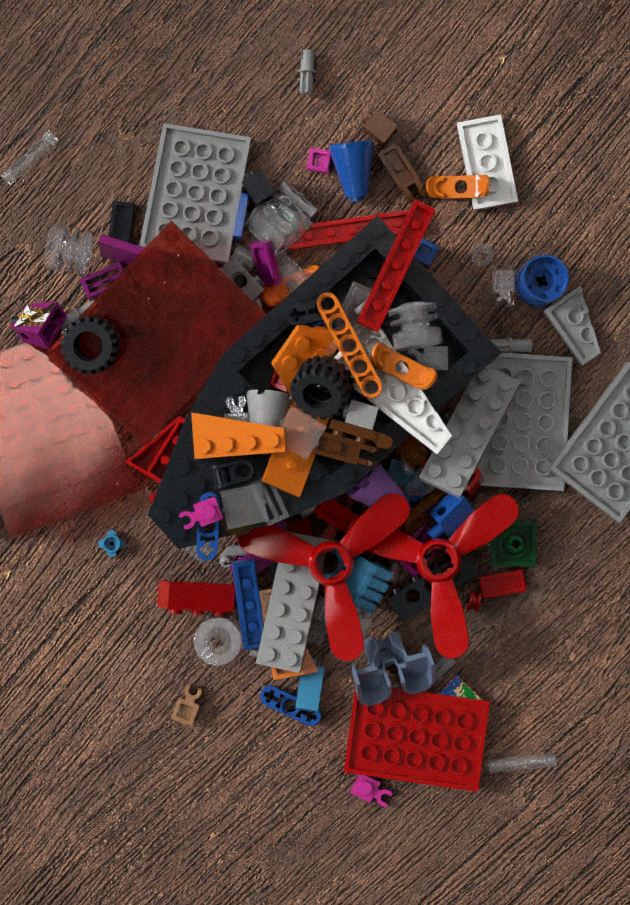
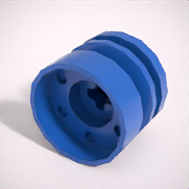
M539 255L531 259L518 272L515 280L516 292L519 298L527 305L545 307L553 303L566 291L569 283L568 271L564 263L558 258L551 255ZM538 279H541V280H542V282H541L542 286H541V287H538V286H537V284H538L537 280H538Z

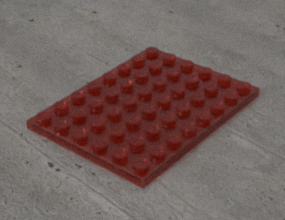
M170 221L77 318L99 316L101 319L109 320L108 323L116 327L115 331L120 334L118 338L119 341H122V346L119 347L121 353L120 356H117L115 364L105 371L92 375L78 373L77 369L72 370L69 367L70 363H65L64 358L66 357L60 351L63 348V345L60 344V339H63L64 335H61L47 352L144 446L207 382L222 354L267 314L173 221ZM86 332L81 336L79 344L82 353L92 359L99 357L103 349L100 337L94 332Z
M64 330L58 332L49 349L23 343L0 351V512L10 539L139 492L130 466L125 462L127 458L95 374L78 373L77 369L72 370L69 367V362L65 363L64 361L66 357L60 351L63 348V345L60 344V339L64 337L62 335ZM80 338V349L82 353L88 357L82 339Z

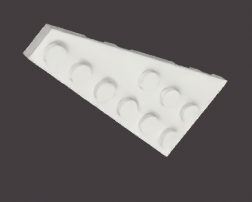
M360 325L355 331L370 362L371 351L378 342H382L390 349L396 351L381 328L376 333ZM348 340L343 349L346 352H353L356 349V344ZM339 351L334 358L338 360L339 364L343 363L346 366V370H349ZM358 361L353 366L357 373H364L367 370V365L363 361ZM401 361L395 365V369L399 374H406L408 372L404 362ZM372 364L381 381L382 391L377 398L367 400L374 406L379 407L383 413L435 454H438L452 435L431 406L421 389L415 388L381 371ZM354 380V384H353L354 390L357 391L359 394L362 395V393L360 392V390H359V388H358V386H357V384H356V382H355V380ZM368 382L364 386L368 394H375L378 391V386L374 382Z

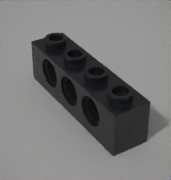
M449 554L447 555V561L442 564L437 561L428 567L433 575L444 573L448 566L453 565L451 564ZM467 554L461 557L460 571L453 579L455 588L479 574ZM420 573L417 576L411 577L409 579L410 584L402 587L399 585L390 591L391 595L388 599L402 621L431 604L432 590L426 587L427 580ZM411 589H416L419 592V598L415 602H410L407 599V593Z

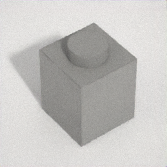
M351 400L350 405H346L342 418H346L345 423L373 431L379 407Z

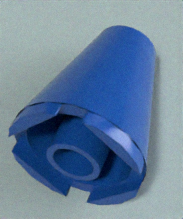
M372 140L329 145L345 197H350L351 202L364 200L363 196L368 195L374 145Z

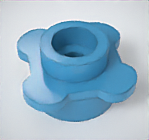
M110 530L104 539L99 540L98 544L100 548L107 551L109 557H114L120 548L125 547V540L120 539L116 531Z

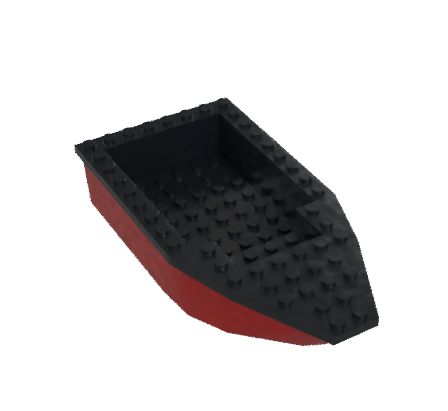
M378 215L224 352L185 419L148 512V516L178 549L197 545L198 521L195 522L192 528L184 529L183 526L189 524L191 519L189 516L180 518L179 514L183 511L194 512L193 504L198 503L201 496L206 492H213L220 498V510L227 501L234 498H243L251 502L257 512V522L253 528L255 529L280 522L347 493L373 469V467L358 463L355 465L315 455L301 496L296 497L262 482L271 455L256 454L195 459L191 412L250 422L246 397L249 390H258L257 394L264 393L265 390L288 393L269 386L275 370L271 362L296 327L287 322L286 310L294 304L318 300L319 296L323 293H332L337 297L349 322L358 319L359 316L354 309L368 298L397 237ZM414 256L380 328L396 352L421 365L436 370L437 378L430 388L422 390L435 412H437L502 352ZM331 299L324 300L328 304L329 310H331L335 305ZM315 305V310L308 311L309 314L317 313L318 317H321L317 305ZM294 309L293 314L289 315V317L294 318L295 322H297L300 316L306 315V312L298 313L297 309ZM335 320L333 322L334 327L340 326L343 321ZM318 322L307 325L309 327H314ZM319 388L323 391L330 392L328 389ZM353 390L347 403L350 405L351 400L374 406L355 390ZM379 409L373 431L391 437L393 445L390 449L383 450L381 448L379 454L369 453L361 449L359 458L373 460L377 466L411 434ZM343 411L339 416L336 415L333 418L341 422L346 420V418H342ZM333 419L328 420L324 432L332 434L333 430L328 428ZM346 435V438L355 440L354 436ZM369 441V446L376 447L373 442ZM240 460L249 461L254 465L256 473L251 480L234 484L231 487L214 490L215 482L209 467ZM247 464L241 465L238 469L239 475L243 478L247 477L250 474V467ZM239 506L237 513L228 514V516L236 520V527H238L241 520L249 519V517L242 515L241 506ZM219 520L218 539L232 535L222 527ZM213 522L201 528L204 532L211 533L215 529V523ZM200 535V540L205 539V542H208L210 539L215 540V536L205 537Z

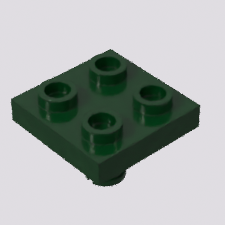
M514 521L512 525L491 540L490 566H536V521Z

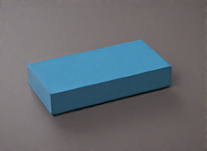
M316 666L317 673L300 676L295 709L318 712L325 667Z

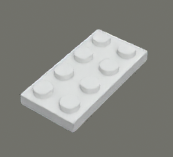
M501 114L458 122L457 129L466 175H488L491 185L487 197L471 198L473 210L517 203L518 198Z

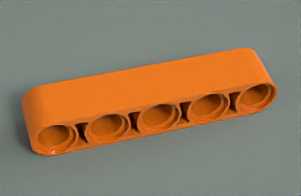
M323 293L317 300V308L362 395L367 399L377 398L382 391V384L337 297L332 293ZM331 299L335 305L331 310H324L321 307L322 301ZM335 320H342L345 323V328L342 331H335L332 328V323ZM348 340L353 341L356 344V349L353 352H346L343 349L344 342ZM356 362H365L367 370L364 373H357L353 367ZM368 382L377 384L378 391L375 394H368L365 391L364 386Z

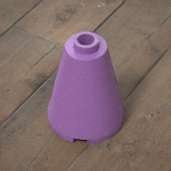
M380 463L347 492L348 496L368 506H371L381 496L388 493H398L406 499L408 505L410 504V499Z

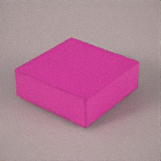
M310 147L306 171L328 174L331 161L330 151Z

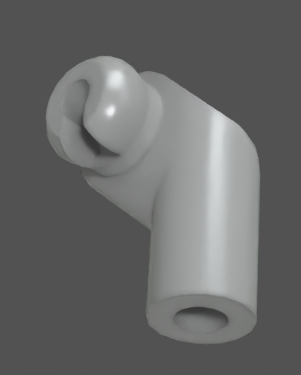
M230 545L220 555V564L224 568H229L232 565L231 562L238 556H244L247 553L239 545Z

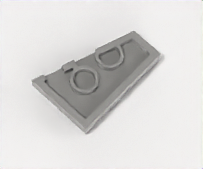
M579 286L543 312L576 360L583 366L601 352L589 318V311L582 294L583 291L581 286Z

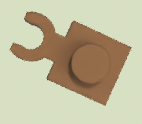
M188 684L184 689L185 700L178 698L171 720L192 727L200 706L195 704L194 701L200 697L202 689L199 688L196 695H191L189 693L190 685Z

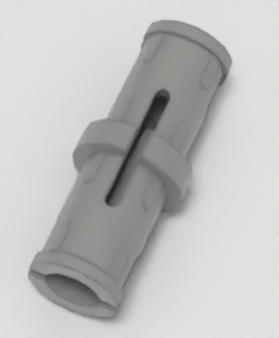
M286 180L276 190L277 193L291 203L290 206L293 209L299 210L309 220L319 210L304 197L305 195L302 192L299 193Z

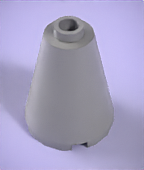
M249 390L246 396L249 421L251 423L282 428L292 401L291 396L280 391L265 390L264 393L257 394L258 390Z

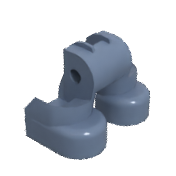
M398 631L387 633V639L376 641L375 637L364 640L365 652L370 667L356 670L355 664L352 663V677L359 702L367 706L382 703L391 696L392 688L388 675L385 672V667L396 665L402 688L408 694L424 692L435 683V664L429 648L423 644L422 653L407 656Z

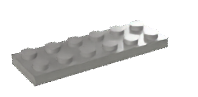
M490 366L485 367L469 382L446 425V428L452 435L438 454L431 453L419 476V480L460 499L514 398L521 381Z
M290 532L314 547H317L320 543L330 541L328 539ZM327 552L324 553L321 557L317 556L316 561L319 562V568L322 572L324 570ZM278 563L256 664L301 673L321 584L313 578L309 567Z

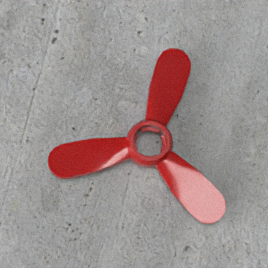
M398 493L385 494L356 520L340 542L327 541L320 543L317 547L312 546L288 531L272 525L252 529L244 535H237V542L243 551L256 557L276 563L309 567L313 578L322 585H325V620L330 648L338 659L351 661L359 657L364 650V637L358 611L345 582L353 572V558L380 543L401 526L409 516V505L406 499ZM336 548L338 549V554L343 559L344 566L347 567L345 571L342 570L339 574L329 576V579L324 578L325 574L319 568V562L316 561V558Z
M498 494L488 499L468 516L449 540L437 538L423 544L397 528L383 541L365 551L382 558L417 564L418 572L421 576L432 583L431 621L434 642L438 652L446 658L455 659L461 657L467 651L469 645L464 610L453 582L461 568V557L489 543L514 523L518 517L519 509L516 501L509 495ZM359 517L354 518L349 523L347 527V532ZM445 548L446 552L450 555L451 564L454 566L444 573L433 575L427 566V559L424 557L436 549Z

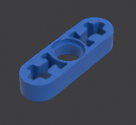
M206 492L201 496L199 502L208 499V496H215L220 508V498L217 494ZM219 520L214 522L215 529L211 533L204 532L198 521L196 552L202 560H211L217 554ZM200 535L205 537L215 536L214 541L210 539L209 546L214 548V551L209 552V556H205L204 552L200 551V547L205 546V539L200 540Z
M265 686L260 693V699L264 705L306 725H316L321 719L319 708L318 712H315L317 718H312L310 721L307 720V715L302 712L301 717L296 715L300 711L299 709L292 712L287 711L284 708L285 701L288 699L296 701L297 696L276 686ZM270 690L275 691L274 696L280 698V695L283 694L285 697L282 699L280 707L276 706L278 701L271 699L270 702L266 701L267 696L264 693H269Z

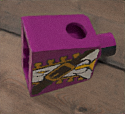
M57 301L33 303L26 305L20 316H13L10 324L24 343L49 349L68 316Z

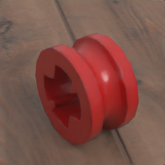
M470 591L466 611L473 609L475 613H478L482 598L481 593L475 595L474 592Z

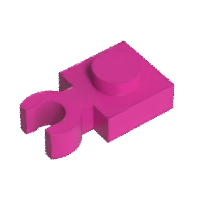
M215 496L193 504L194 512L183 511L179 514L180 518L189 516L191 519L189 524L183 526L184 529L192 528L197 521L203 527L223 519Z
M358 775L350 790V793L371 803L373 797L376 798L378 804L386 807L387 803L381 800V796L383 794L392 796L393 794L387 788L379 789L380 781L366 775Z

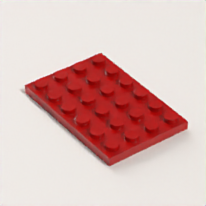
M391 687L392 693L387 700L377 705L367 706L359 702L356 690L354 691L344 772L478 792L490 701L431 692L408 694L404 692L403 688Z

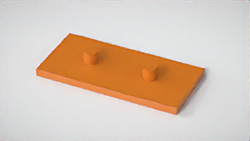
M291 401L282 428H286L288 452L271 454L262 482L300 497L316 455L311 452L317 430L324 432L329 418L327 417L326 420H320V417L313 419L311 415L303 414V410L295 406L296 402Z

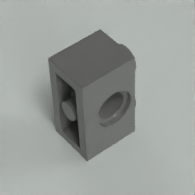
M233 256L214 274V277L247 310L265 293V290L262 288L265 284L257 275L252 277L248 273L249 266L241 258L237 261ZM240 276L247 278V284L242 288L235 285L236 279Z

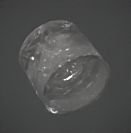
M54 223L47 237L44 268L60 272L64 264L67 263L68 274L72 275L76 268V275L83 277L92 257L93 232L85 230L82 235V230L76 228L73 236L70 237L69 226Z
M418 301L402 304L397 308L388 310L389 318H400L390 322V327H401L402 329L401 332L392 335L394 351L414 350L443 343L441 327L429 326V322L437 320L439 315L427 314L437 310V303Z
M224 616L211 617L204 621L196 630L193 640L194 649L199 658L205 663L214 666L225 665L232 661L242 646L239 626L232 619ZM219 635L222 637L221 641L224 644H219L218 647H215L212 637L217 638Z

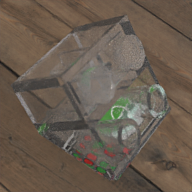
M284 192L255 207L245 223V226L259 241H272L275 256L288 249L313 225L308 217Z

